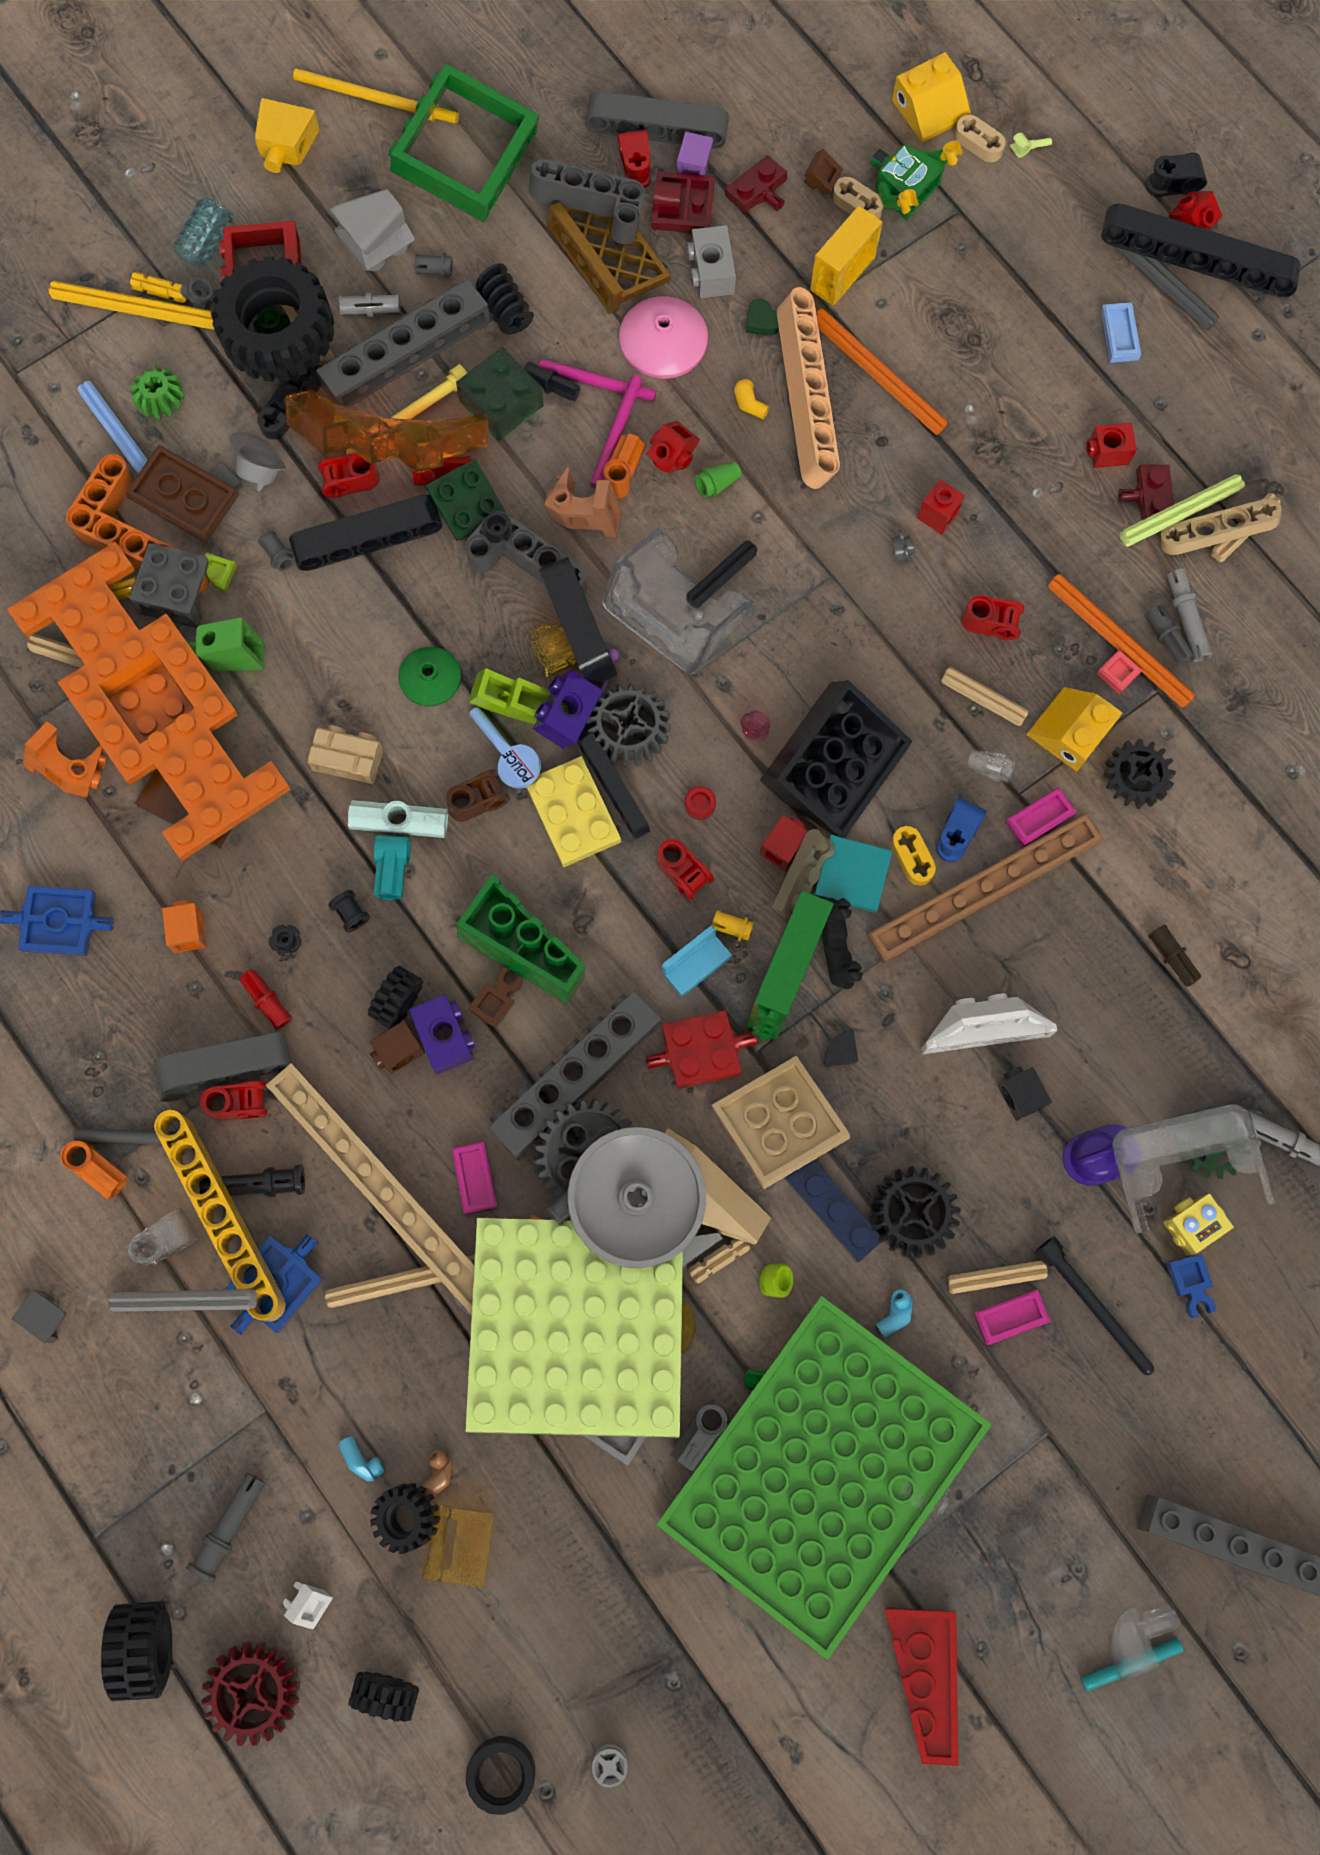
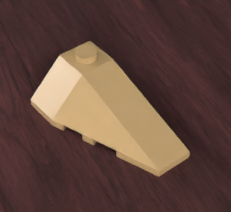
M668 1128L665 1134L679 1141L692 1154L702 1172L706 1187V1208L702 1224L715 1228L719 1234L756 1245L771 1217L697 1146Z

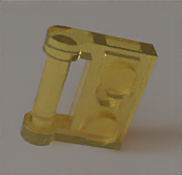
M438 1505L439 1510L434 1512L433 1515L440 1516V1523L434 1525L438 1530L435 1535L431 1536L427 1567H423L422 1579L484 1588L495 1513ZM448 1519L457 1520L450 1570L441 1569Z

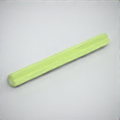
M1235 474L1125 528L1120 532L1119 538L1124 546L1129 547L1240 492L1245 487V482L1242 481L1240 475Z

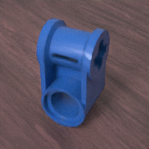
M958 797L937 842L936 850L939 857L948 862H955L961 859L972 837H975L987 810ZM951 840L957 842L955 847L949 844Z

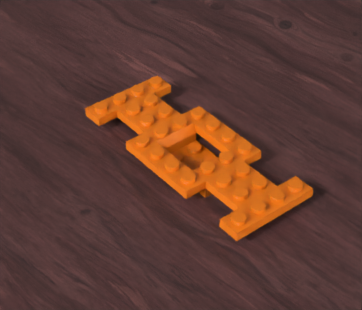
M113 542L10 606L7 610L27 638L55 621L85 664L57 683L129 786L156 768L161 773L189 814L161 832L179 859L184 861L290 791L291 788L272 761L245 778L240 774L212 734L213 731L238 716L237 712L167 614H164L141 630L134 624L109 588L135 571L117 543Z

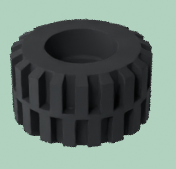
M161 1601L116 1604L111 1609L107 1618L101 1645V1674L106 1694L111 1701L159 1698L167 1684L172 1660V1628L166 1606Z

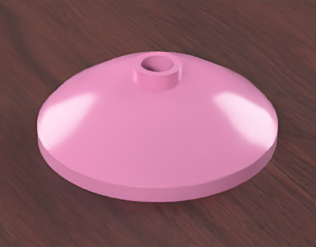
M657 296L639 302L627 312L620 326L619 343L626 361L638 372L659 379L675 378L688 373L700 363L708 345V329L702 315L691 304L675 297ZM665 324L668 325V327L663 328L659 325Z

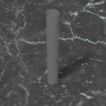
M76 1129L74 1133L75 1141L85 1143L161 1144L156 1132L150 1130ZM168 1131L169 1135H174L177 1131Z

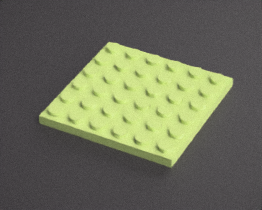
M477 1218L465 1432L679 1438L683 1251L674 1258L659 1265L645 1268H627L604 1261L591 1252L576 1234L571 1220H563L559 1225L555 1220Z

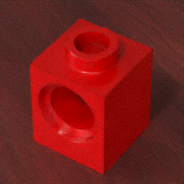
M1132 423L1096 426L1091 437L1086 442L1087 456L1092 458L1093 468L1129 465L1137 451ZM1105 444H1110V445H1112L1114 448H1110V447L1106 446Z
M939 479L923 500L917 519L943 535L958 515L965 495Z
M783 815L761 845L760 855L786 872L794 861L801 843L808 832L806 830L807 827L800 820L793 817L789 819Z

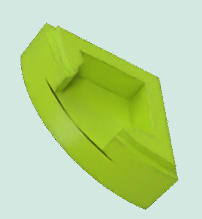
M206 553L205 556L209 560L206 574L210 582L218 590L226 593L237 565L235 561Z

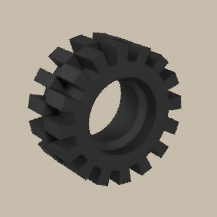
M400 965L395 967L387 975V979L383 980L380 984V989L374 994L375 998L371 1000V1006L368 1008V1016L389 1029L399 1024L402 1018L404 1019L407 1016L408 1010L413 1007V1002L417 1000L419 996L417 994L422 989L423 979Z
M404 1483L387 1490L376 1499L375 1503L378 1505L372 1507L371 1514L377 1515V1517L371 1519L370 1524L371 1526L377 1525L378 1530L372 1533L375 1538L382 1536L383 1539L379 1544L383 1548L390 1545L389 1552L395 1553L399 1551V1554L412 1552L428 1543L432 1539L431 1536L436 1534L438 1528L434 1527V1525L440 1523V1516H434L433 1513L438 1511L439 1507L438 1504L431 1506L430 1501L434 1499V1496L431 1493L424 1496L425 1487L420 1486L416 1488V1483H409L407 1485ZM399 1505L407 1506L413 1514L414 1528L411 1531L403 1530L397 1522L396 1510Z
M366 1671L358 1672L348 1705L354 1710H359L358 1712L363 1714L368 1713L372 1717L378 1716L384 1720L391 1719L397 1722L399 1720L407 1722L412 1719L419 1688L411 1682H404L403 1679L392 1678L390 1675L384 1676L380 1673L374 1672L373 1674Z

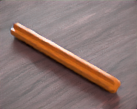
M822 308L817 310L818 328L824 335L934 434L938 435L946 428L948 421L828 312Z
M1062 574L1056 575L1050 581L1048 588L1113 647L1117 650L1120 649L1142 669V673L1180 707L1184 708L1194 699L1195 693Z

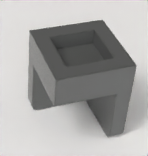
M33 1290L12 1317V1320L43 1343H54L58 1337L53 1333L66 1317V1312L52 1303L54 1298L44 1291Z

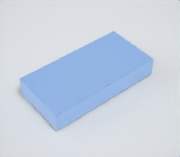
M1132 302L1102 305L1100 311L1109 363L1139 361L1141 349Z

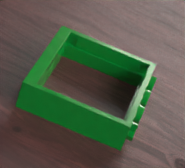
M446 63L440 74L436 72L433 75L427 95H421L416 105V113L413 118L408 117L400 140H395L392 143L388 156L391 157L390 171L478 220L485 222L537 133L539 114ZM446 89L518 127L480 194L408 155Z
M803 890L756 997L747 1028L752 1030V1034L759 1036L764 1041H769L770 1038L778 1039L834 905L832 902Z

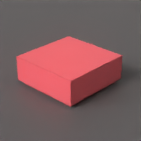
M1119 649L1096 674L1120 694L1142 672V669Z

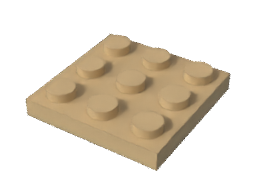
M797 1055L712 1104L714 1113L763 1189L850 1139V1133Z

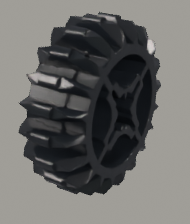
M914 1166L908 1167L907 1177H905L904 1172L900 1168L895 1170L897 1181L891 1176L886 1175L883 1180L888 1189L877 1185L875 1191L882 1198L872 1197L870 1199V1204L879 1207V1210L869 1212V1217H879L880 1222L872 1225L873 1231L883 1228L885 1233L878 1240L882 1243L890 1237L893 1241L889 1245L888 1250L891 1252L895 1251L899 1245H902V1257H907L910 1248H913L914 1257L916 1259L921 1258L922 1247H924L928 1256L934 1255L933 1243L939 1249H944L946 1243L942 1236L950 1240L955 1237L953 1231L947 1227H958L960 1225V1221L950 1218L951 1214L961 1212L960 1207H950L949 1203L956 1200L958 1196L957 1194H951L947 1197L944 1192L950 1188L951 1184L946 1182L941 1186L937 1185L941 1177L939 1173H935L930 1180L927 1179L929 1172L928 1168L925 1167L921 1169L919 1177L916 1176ZM907 1185L920 1186L930 1193L922 1199L912 1197L909 1192L905 1193L901 1187ZM892 1195L897 1198L896 1202L901 1212L899 1218L893 1224L888 1213L889 1201ZM936 1201L940 1208V1222L937 1229L932 1226L933 1222L929 1217L930 1207ZM926 1202V1205L918 1213L920 1221H917V1217L903 1223V1220L911 1211L908 1206L909 1204L915 1207ZM908 1225H912L918 1228L920 1232L924 1231L929 1238L913 1240L904 1237L899 1231Z

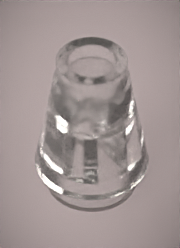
M972 749L967 767L999 784L1001 782L1009 783L1017 759L1011 758L1008 753Z

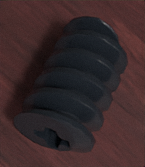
M502 263L494 264L485 269L478 277L475 286L476 290L488 304L489 312L492 314L493 320L498 324L499 330L504 334H515L523 331L532 322L534 312L529 311V304L524 301L523 294L518 291V285L513 282L512 275L507 273V267Z

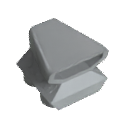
M388 189L343 202L330 208V211L341 223L334 228L339 241L363 271L380 270L384 266L386 258L391 255L401 256L405 254L410 247L409 244L415 241L405 222L401 205Z

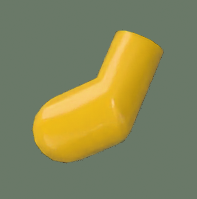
M742 379L738 381L734 388V394L739 409L764 420L770 406L755 399L754 385L751 380Z

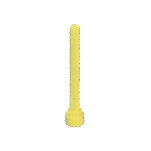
M460 364L449 370L446 381L346 448V454L363 452L450 392H458L459 390L463 392L471 387L473 383L466 370Z

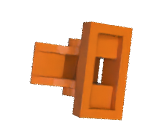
M46 721L25 743L23 766L33 774L37 770L65 793L87 798L90 788L97 789L102 771L97 770V768L104 769L107 756L102 755V746L99 745L85 759L70 760L63 756L57 748V728Z

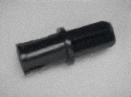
M531 361L527 362L523 368L522 379L524 381L539 386L547 394L553 392L570 401L577 400L581 390L580 386L558 376L557 371H549Z

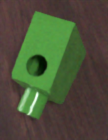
M242 617L199 625L196 629V641L187 642L198 659L212 671L264 670V640Z

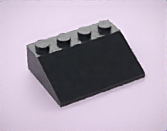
M849 680L831 682L761 777L760 781L778 798L832 835L845 838L913 741Z

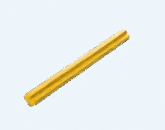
M52 281L48 290L51 298L55 300L214 330L210 310L58 281Z

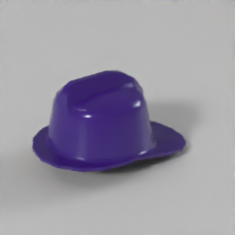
M1106 1125L1072 1138L1064 1149L1063 1163L1068 1175L1077 1183L1087 1186L1100 1185L1132 1172L1139 1163L1141 1150L1137 1138L1127 1128L1119 1125Z

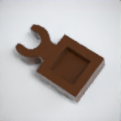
M506 967L498 973V984L493 987L486 983L468 1008L469 1012L494 1029L498 1027L514 1005V1000L508 997L509 994L517 992L523 984L521 977H518L513 984H506L504 979L509 973Z

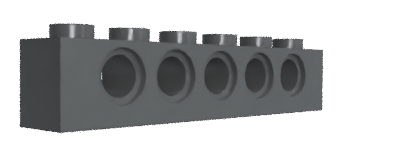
M469 279L460 284H455L439 297L426 301L422 307L414 312L401 316L397 322L389 327L376 331L372 337L364 342L351 346L347 352L339 357L326 361L316 370L321 386L338 410L342 412L490 323L488 304ZM426 327H433V328L428 329V330H425V329H424V328H426ZM401 342H407L404 345H399ZM382 357L379 360H373L374 358ZM352 372H357L355 375H348Z
M635 991L628 997L625 994L621 995L611 1005L613 1011L604 1019L601 1016L596 1018L588 1026L587 1031L589 1033L581 1041L576 1038L563 1050L565 1056L556 1064L553 1061L548 1063L538 1074L541 1078L532 1087L527 1084L514 1096L517 1101L508 1109L502 1107L491 1117L490 1121L492 1124L488 1129L517 1160L531 1149L533 1144H536L541 1139L536 1134L537 1131L547 1132L548 1127L543 1120L548 1119L552 1122L556 1120L553 1113L554 1109L564 1114L566 1113V1102L575 1107L578 1099L586 1097L661 1026V1018ZM618 1021H625L629 1023L631 1030L626 1035H617L612 1030L613 1025ZM595 1043H601L607 1048L606 1054L601 1058H594L588 1053L589 1048ZM579 1066L583 1070V1075L580 1079L570 1081L564 1076L568 1067ZM553 1088L558 1091L559 1096L554 1103L546 1104L540 1100L541 1093L545 1089ZM522 1111H530L534 1114L533 1123L527 1127H521L516 1123V1118Z
M1147 1495L1137 1529L1320 1597V1557L1165 1499Z

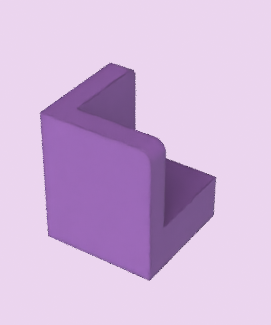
M685 131L677 159L676 173L707 176L708 159L713 145V138Z

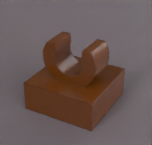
M822 149L816 152L804 174L806 177L804 182L812 190L817 188L823 195H826L832 191L843 169Z

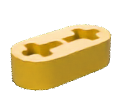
M910 826L900 827L891 839L892 850L908 881L918 886L926 885L935 874V862L917 829ZM902 835L906 839L912 838L914 840L910 846L913 853H910L906 845H899ZM915 858L920 867L926 866L928 868L925 872V877H922L920 873L914 874L913 870L916 867Z

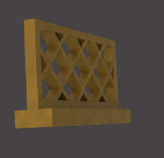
M560 202L551 205L547 227L609 314L618 311L622 302L670 281V273L638 230L635 240L630 244H624L622 252L605 247L607 239L614 241L609 231L613 218L563 207ZM578 213L588 216L586 224L574 221L571 215ZM591 217L608 222L606 230L591 226ZM591 234L602 237V246L589 243L586 235ZM627 245L639 248L643 253L642 257L625 253ZM602 256L618 259V267L605 265L602 261ZM625 261L639 265L638 274L621 269L622 262ZM642 268L654 269L658 276L651 278L641 275ZM618 277L634 281L635 285L623 290L617 282Z

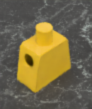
M262 98L255 141L260 156L265 158L264 167L272 173H279L283 163L295 166L300 165L320 131L315 110Z

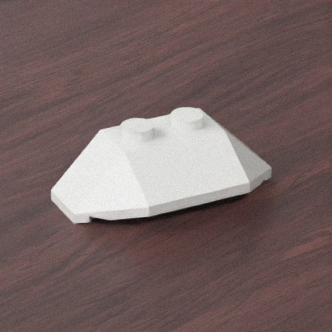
M1002 993L988 996V1001L975 1002V998H965L955 1001L956 1005H953L921 1047L922 1054L1051 1037L1057 1032V1026L1019 997L1008 998L1007 994Z

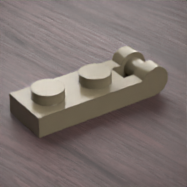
M812 829L805 835L772 906L773 910L787 920H790L801 891L810 893L813 885L819 879L820 870L825 859L830 858L835 852L834 843L826 838L818 829Z

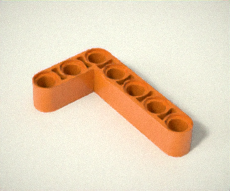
M108 454L99 461L66 514V521L81 542L101 551L113 542H116L132 566L140 569L148 544L152 543L173 549L177 548L113 518L124 501L125 493L133 483L134 477L121 456ZM120 472L118 475L112 476L114 473ZM105 496L102 500L96 501L99 497ZM89 521L86 525L80 526L83 522ZM116 534L113 538L106 540L109 535ZM143 546L140 551L133 553L135 548ZM206 573L199 594L204 592L209 584Z

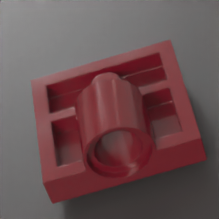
M657 171L654 185L651 229L692 233V229L710 227L715 176Z

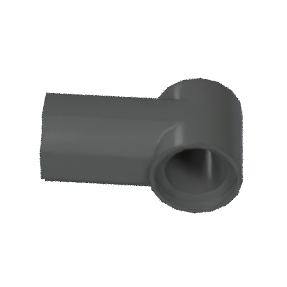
M717 1403L704 1405L670 1454L677 1462L692 1472H695L726 1428L728 1414L724 1407ZM716 1410L721 1414L722 1424L719 1428L709 1429L704 1425L703 1414L706 1411Z

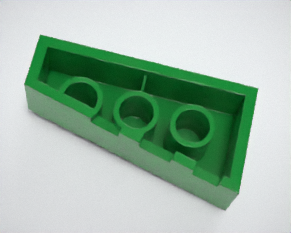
M492 873L457 922V938L563 1003L568 1004L584 980L586 966L556 936L554 937L543 926V923L521 904V901L512 892L510 893L501 885L500 880Z

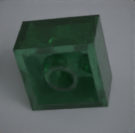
M503 346L456 381L459 401L497 441H500L544 406L542 387Z

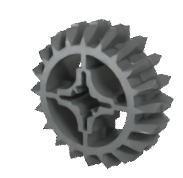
M618 683L616 685V693H612L611 690L606 688L604 690L605 699L602 697L598 698L596 706H594L590 714L591 717L586 722V726L590 728L588 732H593L596 736L594 741H599L603 748L602 750L605 751L607 756L611 755L610 761L612 765H615L618 759H622L623 767L625 768L628 767L629 760H634L635 765L639 767L641 765V757L651 762L653 760L652 752L656 754L662 752L660 744L668 743L669 737L665 733L671 731V724L667 722L670 719V713L663 711L665 709V702L663 700L656 702L657 694L655 691L646 695V687L644 685L640 687L639 691H634V684L630 683L628 690H622V686ZM628 706L627 709L622 711L614 710L618 707ZM640 709H643L650 715L654 722V728L648 726L646 721L640 719ZM633 717V725H630L628 729L626 728L623 734V726H627ZM603 723L610 725V729L617 732L616 742L612 741L605 734L602 728ZM632 740H642L641 743L628 745Z

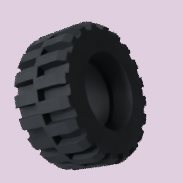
M267 256L262 261H257L256 258L248 260V265L244 267L238 265L232 270L233 274L230 277L226 275L220 282L222 289L215 291L213 296L215 304L211 306L214 330L228 359L232 360L233 365L237 369L246 371L247 376L255 379L262 376L264 381L274 382L275 378H281V381L291 380L290 376L296 374L300 377L307 373V368L310 366L315 368L321 362L320 355L325 356L330 349L328 342H331L334 337V318L324 288L320 285L319 279L314 273L308 272L307 267L301 263L296 262L293 265L291 259L281 257L280 260H275L274 256ZM286 305L299 310L292 324L280 332L259 334L248 330L253 318L266 307Z

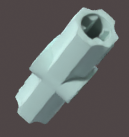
M352 800L348 811V827L352 830L390 833L393 836L416 835L445 838L448 829V809L410 806L401 801L377 803ZM395 815H406L403 823L396 825L391 823Z

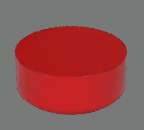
M694 787L685 796V810L694 819H707L715 811L716 797L707 787Z

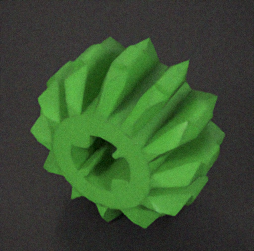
M155 364L153 371L149 372L143 368V376H134L135 384L130 386V392L133 396L132 401L135 407L141 410L147 418L153 414L155 418L160 420L164 413L171 417L172 409L181 410L179 401L184 399L182 383L176 375H173L168 367L161 371L160 367Z

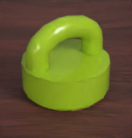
M781 1263L766 1265L759 1278L761 1293L770 1297L785 1298L792 1290L794 1280L790 1267L787 1264Z

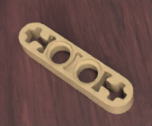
M1262 499L1177 522L1162 530L1160 536L1161 549L1167 554L1179 555L1272 530L1280 523L1281 505L1273 499ZM1232 519H1240L1244 524L1240 527H1231L1227 522ZM1201 527H1210L1214 532L1204 536L1197 533V530ZM1171 537H1175L1176 540L1180 541L1174 542V540Z

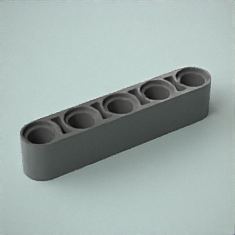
M595 92L590 95L585 125L594 133L618 136V133L647 129L650 141L682 145L686 131L712 137V149H717L725 144L729 114L723 108L609 92Z

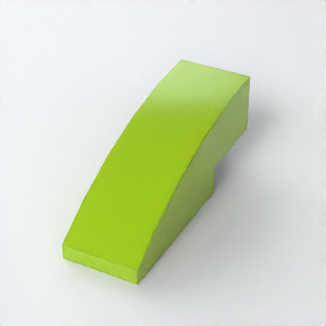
M485 668L476 675L468 703L513 719L535 724L537 718L534 717L535 712L543 701H547L551 692L518 677L513 680ZM561 702L562 710L568 714L567 705Z

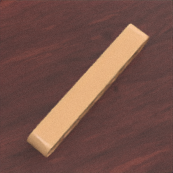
M796 287L778 306L777 320L801 476L807 486L819 489L839 471L840 461L815 302L808 290Z

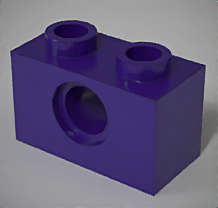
M573 670L561 676L557 675L548 687V691L551 693L547 701H543L536 710L534 717L537 718V721L532 728L562 749L577 742L602 692L600 688ZM561 702L567 705L568 714L562 710Z
M446 994L409 1009L436 1075L473 1060L470 1050L475 1049V1045L469 1031L462 1032L458 1021L463 1019L456 1000L450 1003ZM443 1026L451 1027L453 1033L449 1039L444 1041L436 1039V1032L439 1028Z

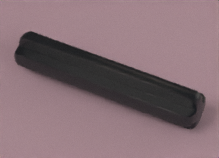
M749 540L744 541L687 593L686 601L693 608H699L756 556V545Z

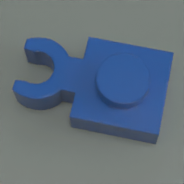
M1202 1254L1166 1263L1177 1296L1187 1294L1186 1311L1190 1318L1199 1317L1196 1310L1198 1302H1202L1205 1305L1207 1313L1216 1311L1214 1301L1204 1291V1289L1213 1287Z

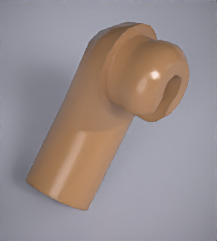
M441 1449L434 1450L429 1456V1465L433 1469L431 1478L420 1485L426 1488L424 1496L431 1493L435 1497L450 1483L453 1460L449 1453H445Z

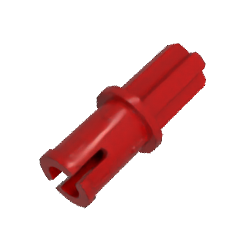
M250 969L242 974L239 981L256 1002L254 1007L256 1009L260 1008L276 1031L286 1026L293 1017L276 997L277 992L269 989L256 970Z

